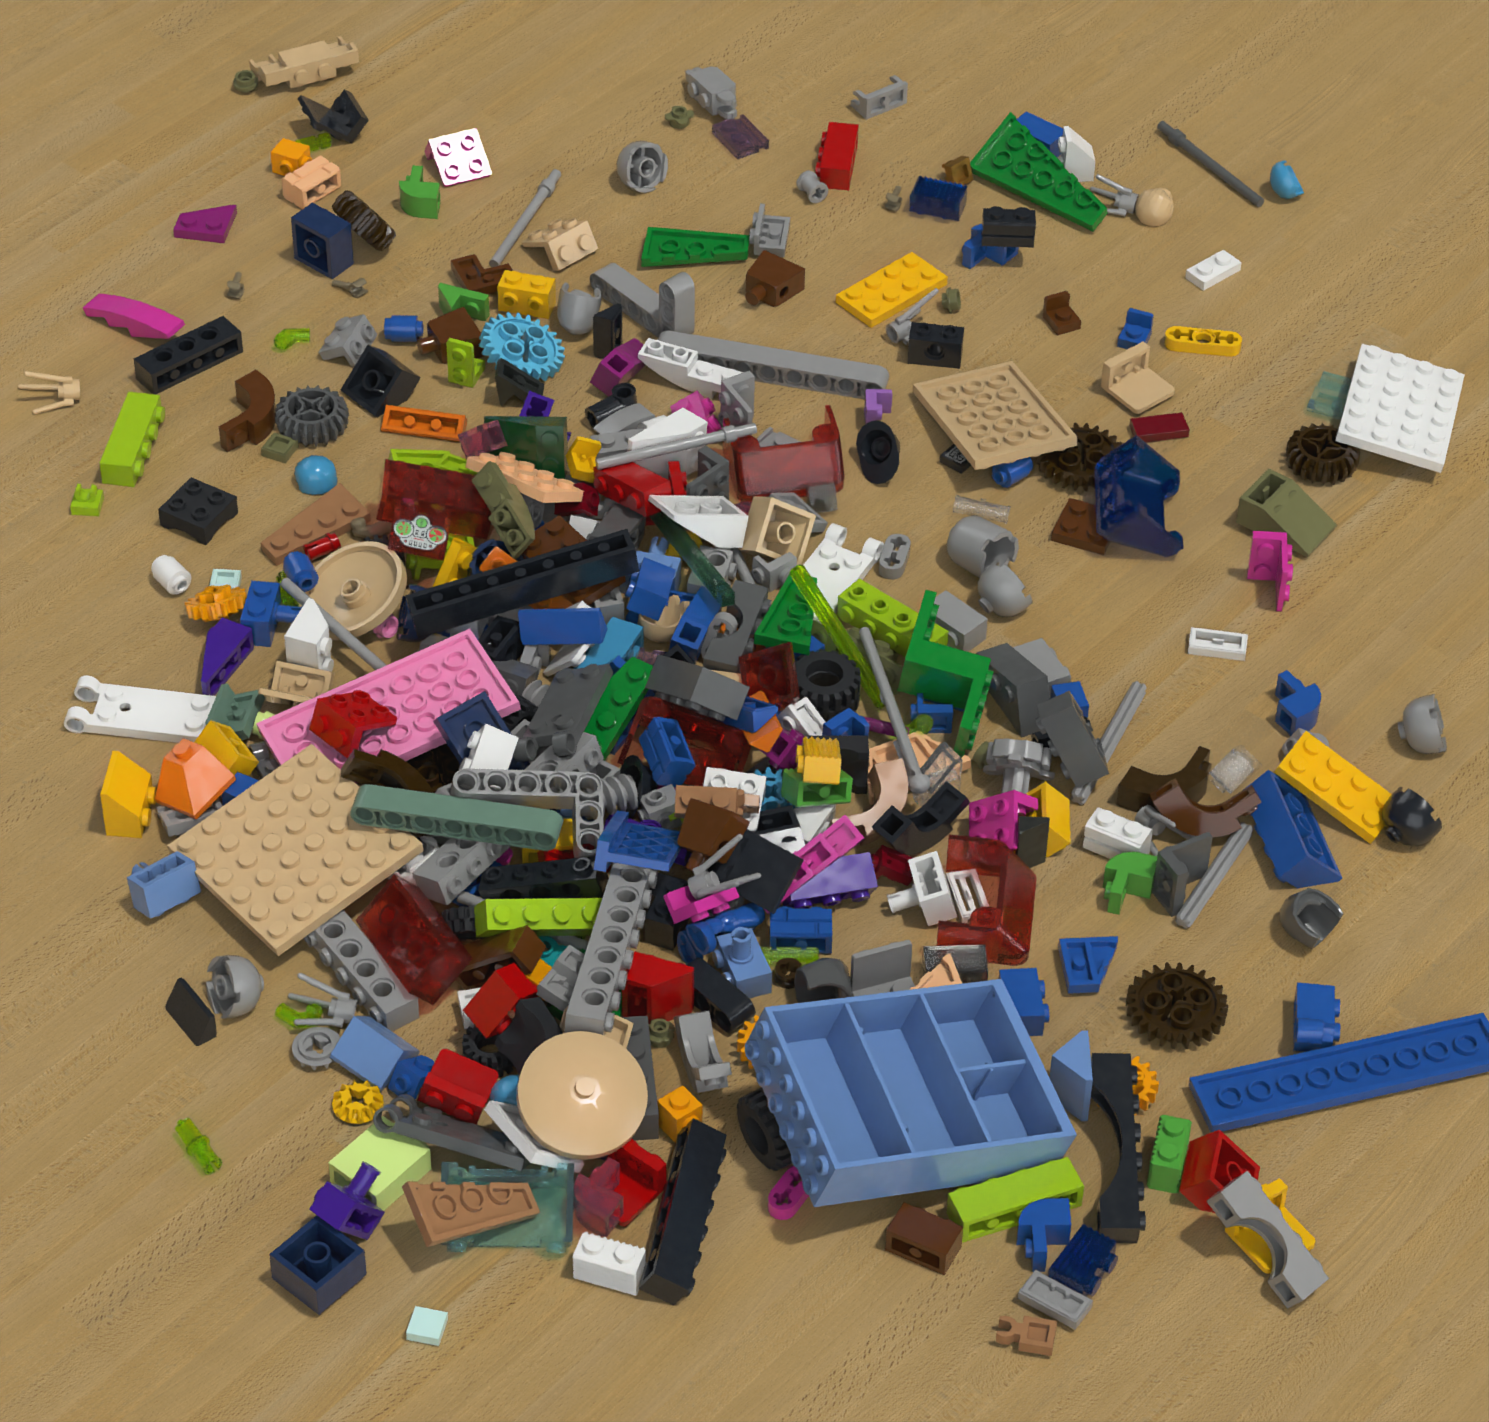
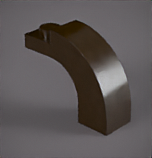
M1199 746L1188 764L1181 771L1174 774L1157 775L1131 766L1119 783L1116 805L1134 812H1138L1146 805H1151L1159 812L1150 794L1176 778L1190 799L1199 802L1206 794L1208 776L1212 768V763H1209L1210 750Z
M353 749L341 768L342 778L364 785L370 784L434 793L426 779L413 766L400 757L382 749L377 756ZM410 832L420 836H427V834Z

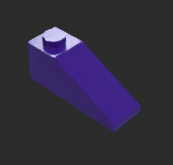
M222 617L215 626L209 629L206 636L201 676L202 695L215 696L221 684H225L254 650L252 628Z

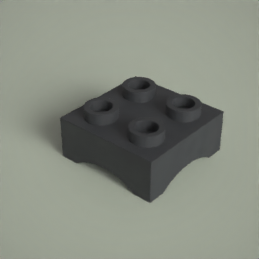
M191 477L158 509L160 526L167 529L181 530L192 536L199 543L207 545L218 528L225 521L234 518L238 514L237 496Z
M808 736V739L810 737L814 739L817 737L822 739L824 737L826 740L837 738L841 753V770L853 778L852 792L855 794H867L868 736Z
M540 997L520 999L515 1007L516 1012L512 1022L498 1036L494 1043L499 1052L504 1054L513 1063L519 1076L526 1060L540 1044L563 1033Z

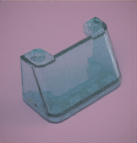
M458 1162L441 1163V1182H445V1184L460 1185L462 1182H475V1185H488L490 1182L528 1183L541 1212L535 1218L440 1243L447 1246V1251L465 1252L467 1247L546 1248V1252L565 1253L566 1247L573 1245L574 1163H557V1168L552 1169V1172H549L548 1166H541V1169H523L522 1171L516 1169H476V1166H469V1172H467L466 1168L458 1167Z

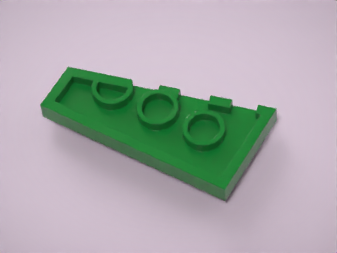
M648 227L641 257V267L747 260L750 248V235Z
M790 572L756 630L754 644L809 655L817 578Z
M633 656L611 677L584 730L586 733L596 735L604 761L649 690L645 686L653 665Z

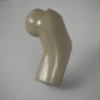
M358 517L353 519L350 524L353 528L352 533L356 537L366 538L369 536L370 539H373V535L380 537L393 530V522L388 517L373 525H366L365 519Z

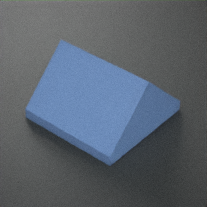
M353 1016L331 1052L330 1058L364 1082L368 1080L371 1087L378 1086L381 1092L390 1083L397 1062L416 1057L420 1051L372 1017Z
M1088 1031L1079 1032L1052 1055L1049 1076L1064 1109L1080 1121H1088L1093 1083Z

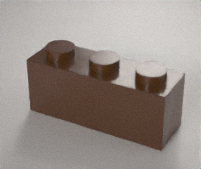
M528 925L462 945L448 972L464 990L481 988L495 970L515 963L524 975L531 974L542 956L546 945Z

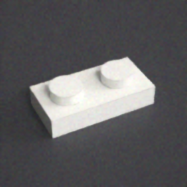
M1222 250L1187 269L1185 278L1204 291L1240 271L1242 262L1225 250Z

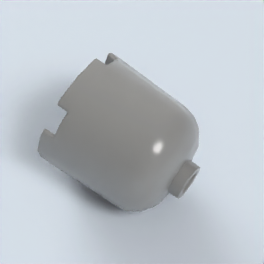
M975 515L959 520L950 530L947 540V552L951 560L978 578L996 560H999V567L1003 564L1008 565L1009 561L1015 562L1019 549L1018 538L1014 537L1011 531Z

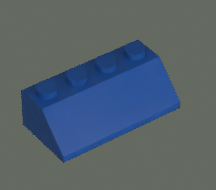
M1267 770L1250 784L1254 787L1261 800V803L1257 805L1258 808L1250 815L1256 823L1254 825L1256 832L1265 843L1263 849L1275 866L1273 868L1274 874L1281 882H1288L1297 889L1340 881L1342 875L1306 796L1281 777Z

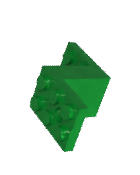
M925 590L897 691L917 696V693H923V698L942 704H953V707L964 709L952 753L962 758L965 750L972 751L994 671L988 670L991 658L929 641L934 629L939 605L934 604L937 592Z

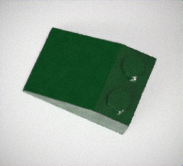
M484 416L485 453L499 456L500 452L510 453L516 456L515 460L533 463L535 469L550 471L554 473L555 478L565 479L568 472V463L565 456L568 452L567 417Z

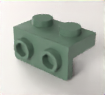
M227 683L221 684L205 724L207 725L212 720L230 726L242 741L249 739L255 718L261 710L265 696L258 694V690L235 694Z

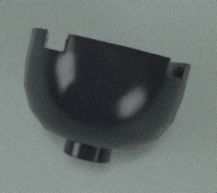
M1399 787L1383 806L1382 820L1386 828L1385 834L1394 843L1400 842L1407 846L1426 844L1441 831L1442 822L1440 818L1436 821L1433 819L1431 813L1434 809L1424 798L1409 788L1403 792V787Z

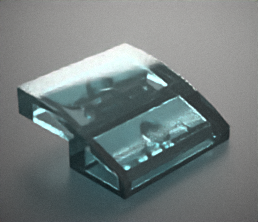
M1323 371L1318 386H1315L1307 406V411L1341 420L1352 379Z

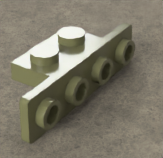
M813 620L812 636L825 645V651L831 652L834 650L838 651L839 655L845 654L849 656L848 660H854L856 667L860 669V676L877 685L859 635L860 629L852 627L848 630L837 631L818 620ZM874 640L893 695L899 694L900 691L897 690L903 669L902 665L896 663L899 653L891 650L888 643Z

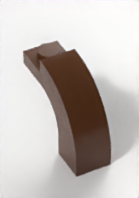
M254 370L235 381L237 402L246 411L219 426L220 445L226 452L235 449L247 441L258 445L270 435L275 426L276 404L274 389L270 381L258 370Z
M1176 778L1150 794L1153 803L1161 815L1176 824L1175 828L1193 836H1199L1206 832H1209L1213 837L1234 833L1242 829L1237 817L1250 815L1258 808L1257 805L1261 803L1258 793L1250 785L1223 803L1217 805L1199 804L1187 796Z

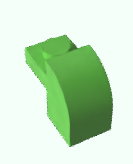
M413 165L411 175L406 176V181L399 180L400 206L405 213L413 217L438 219L441 205L440 183L424 182L423 166Z
M1125 852L1114 856L1108 861L1105 866L1103 888H1105L1104 899L1109 900L1107 912L1119 915L1126 893L1150 899L1153 890L1157 856L1140 852Z

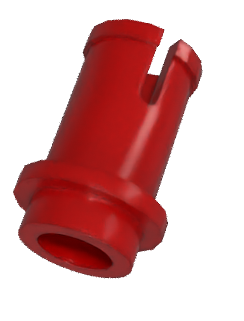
M326 533L324 538L303 545L304 553L309 557L310 561L328 553H333L341 548L340 541L335 533Z

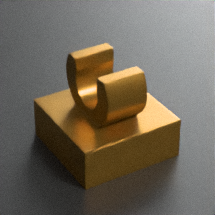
M960 156L955 160H949L942 164V168H945L946 173L944 179L948 182L949 189L958 190L974 180L969 157Z

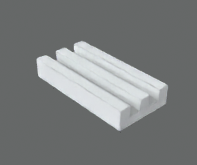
M1191 627L1188 654L1245 661L1248 634Z
M976 869L946 873L951 896L961 925L967 924L969 919H972L973 923L979 922L981 917H984L985 921L991 920L992 912ZM967 877L970 878L981 909H976L965 879ZM955 879H958L969 911H966Z

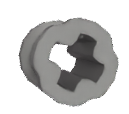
M813 171L803 172L796 181L797 188L805 191L808 200L812 203L821 202L828 194V186L820 182Z

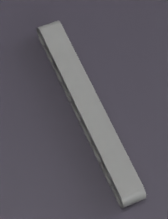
M663 331L657 339L665 343L698 351V360L740 372L750 370L757 382L864 400L865 389H886L890 377L887 369L879 365L675 331Z

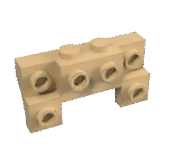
M339 36L338 42L327 44L323 40L278 52L279 61L272 54L269 55V60L258 63L251 59L249 60V67L258 81L262 80L266 87L286 82L291 89L336 77V68L358 63L359 54L353 42L348 44Z

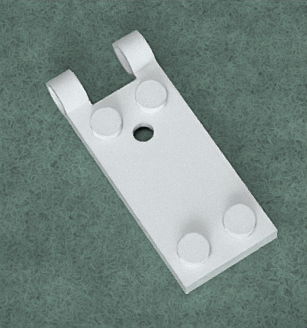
M835 523L828 527L823 541L797 572V574L817 578L813 620H818L826 625L837 614L838 595L859 578L864 579L874 564L879 561L884 547L883 542L870 537L866 540L861 554L842 548L847 536V528Z
M85 675L78 679L74 694L83 702L97 701L94 713L90 714L82 707H71L67 711L64 726L73 733L87 732L179 743L185 738L194 742L206 726L205 722L216 696L100 683L92 676Z

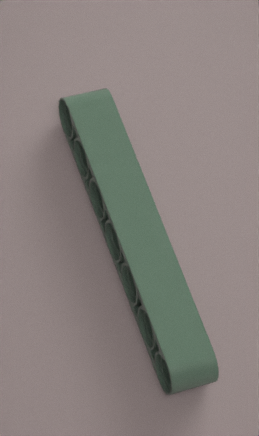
M370 784L360 786L350 811L351 818L365 826L542 851L553 850L556 847L564 821L559 813L549 809Z

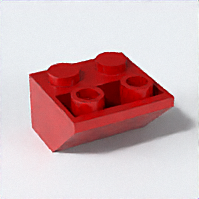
M635 951L631 969L625 970L627 971V981L625 989L622 990V1017L647 1016L648 1024L650 1025V1022L654 1019L671 1021L674 1020L673 1017L692 1013L694 1009V967Z

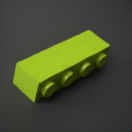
M128 391L100 460L102 484L135 487L138 477L143 476L145 459L150 458L152 441L157 440L159 423H163L165 419V407L161 406L160 395Z
M602 898L485 899L474 906L476 937H490L528 925L537 936H591Z
M1065 1157L1029 1169H1022L1003 1177L991 1178L983 1183L967 1188H958L954 1192L948 1193L946 1214L950 1220L963 1227V1243L1018 1226L1019 1217L1024 1208L1040 1199L1069 1198L1070 1209L1080 1207L1083 1201L1084 1184L1070 1159Z

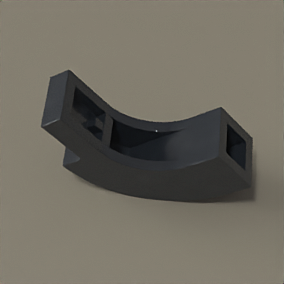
M946 781L916 812L904 815L891 805L872 828L877 835L901 854H918L936 845L953 830L950 824L968 806L970 801Z

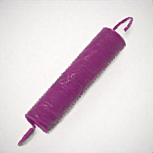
M864 717L870 725L869 731L896 737L891 722Z

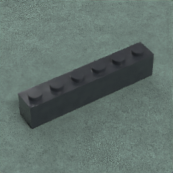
M694 1118L677 1136L639 1286L640 1290L673 1306L683 1296H689L695 1285L693 1272L702 1256V1252L699 1251L700 1243L704 1240L708 1231V1226L705 1223L714 1206V1200L711 1198L713 1191L720 1181L721 1175L718 1174L719 1166L722 1164L727 1152L724 1148L727 1135Z

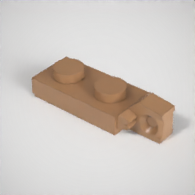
M676 785L674 817L676 818L685 817L690 798L733 811L743 817V813H759L760 795L744 794L743 789Z

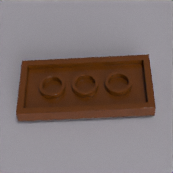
M559 515L535 530V540L522 553L524 559H528L587 541V539ZM625 576L563 594V596L573 605L580 601L590 605L626 582Z

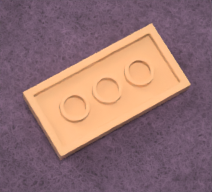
M500 452L499 456H495L489 453H480V456L467 457L465 467L477 473L488 461L497 463L508 483L516 485L520 493L539 502L582 501L584 491L574 487L572 481L557 479L554 477V473L550 471L537 470L534 468L535 465L533 463L515 460L516 456L513 454Z

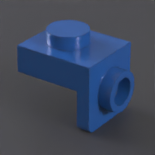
M423 1055L398 1061L388 1085L389 1090L397 1096L401 1094L411 1095L416 1100L428 1072L430 1073L434 1065V1061Z

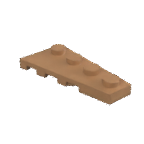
M339 483L261 542V551L278 566L283 563L284 558L289 553L294 551L304 553L303 545L324 538L326 533H335L339 537L353 530L350 524L355 518L361 517L365 519L366 523L370 522L371 514Z
M407 1181L402 1186L426 1247L535 1218L541 1213L528 1183L490 1182L488 1185H475V1182H462L460 1185L445 1184V1182L418 1184V1181Z

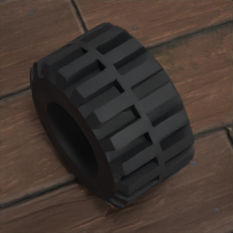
M820 649L819 652L810 651L809 655L798 656L797 661H794L797 676L795 703L807 697L825 722L848 708H851L853 711L857 710L860 701V669L856 667L854 660H848L849 656L845 654L839 655L838 651L834 650L826 652L825 649ZM787 690V703L790 705L789 691Z
M761 1087L741 1097L736 1107L738 1122L743 1137L756 1158L773 1171H778L792 1164L791 1153L786 1141L781 1138L779 1125L774 1114L769 1110L768 1100L763 1088Z

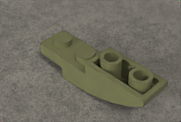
M488 461L472 479V482L492 513L489 516V520L511 556L517 559L535 540L532 517L517 486L508 483L497 463Z

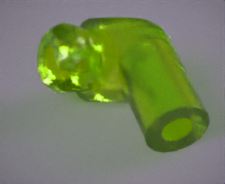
M310 328L283 329L275 336L274 345L278 349L285 350L296 342L310 341Z
M920 714L910 724L905 725V727L909 728V734L920 731L927 735L933 727V719L927 714Z
M282 1003L277 1007L275 1016L296 1029L313 1027L312 1025H295L294 1020L322 1018L323 1009L317 1004H311L306 1007V1012H298Z

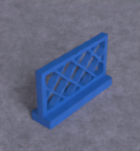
M617 810L597 840L594 870L606 872L613 862L669 872L682 849L677 843L680 831L628 823L629 812Z

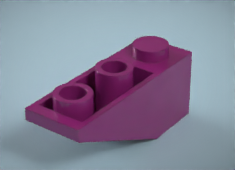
M634 338L614 348L599 363L590 383L608 397L611 396L614 386L620 383H627L646 365L638 358V353L643 344Z

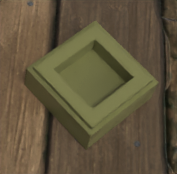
M273 433L261 448V456L287 463L299 447L298 440L295 441L291 437Z

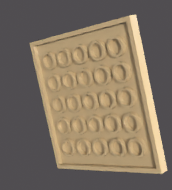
M312 744L167 845L170 854L179 851L195 862L196 871L194 872L198 880L277 956H280L424 851L422 843L408 831L365 826L355 822L350 816V811L360 787L354 781L342 778L341 770Z

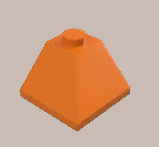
M183 738L163 758L155 800L158 804L197 820L236 780V777L204 746Z

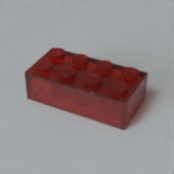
M385 459L379 486L376 520L395 523L399 519L411 521L418 515H425L430 519L433 526H441L447 533L487 540L491 525L489 516L492 513L472 482L476 475Z
M395 874L355 920L408 993L432 1005L438 1001L473 959L421 889Z

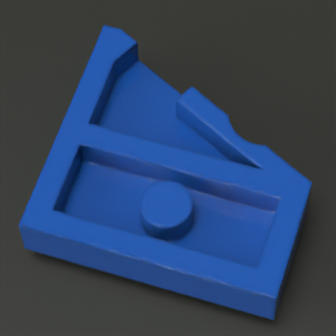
M1118 936L1059 939L1058 950L1068 994L1099 992L1117 949Z

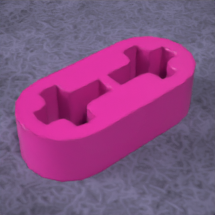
M795 1166L790 1167L768 1195V1212L775 1219L787 1220L793 1217L809 1197L803 1189V1181H800L802 1178ZM794 1181H796V1182L800 1181V1182L796 1185V1187H794ZM788 1197V1204L783 1203L784 1200Z

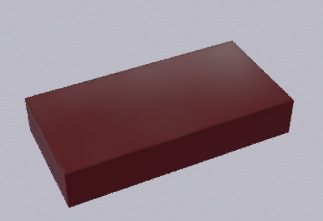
M1182 412L1131 418L1129 424L1136 443L1189 437L1190 431Z

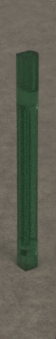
M662 511L649 516L720 606L726 607L735 604V592L682 526Z

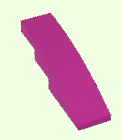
M99 293L83 307L86 316L105 317L109 327L128 328L131 337L169 339L185 325L182 319L162 309L141 301L116 295Z
M843 815L823 833H819L799 851L793 853L804 861L780 905L789 895L838 858L846 855L865 839L846 815Z

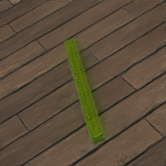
M800 564L790 570V576L841 655L845 654L849 656L848 660L855 661L856 667L860 669V684L874 706L880 709L885 707L886 705L881 702L880 691L872 669L805 566Z

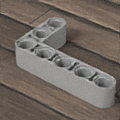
M610 263L590 275V284L594 290L599 288L601 296L611 304H621L623 313L656 337L663 331L694 333L695 286L692 278L686 272H680L659 285V294L616 263Z
M465 768L460 769L453 776L450 796L542 809H572L574 858L596 855L597 840L604 831L603 784L600 777L595 773ZM465 784L470 786L472 789L466 791L460 789L458 786ZM496 785L501 787L502 790L493 791L489 787ZM527 786L530 787L533 791L524 792L520 789V787ZM558 787L562 789L563 792L555 793L550 788ZM589 788L594 793L586 794L582 792L581 789ZM590 816L595 821L586 822L581 817ZM582 844H591L595 849L586 850L582 847Z

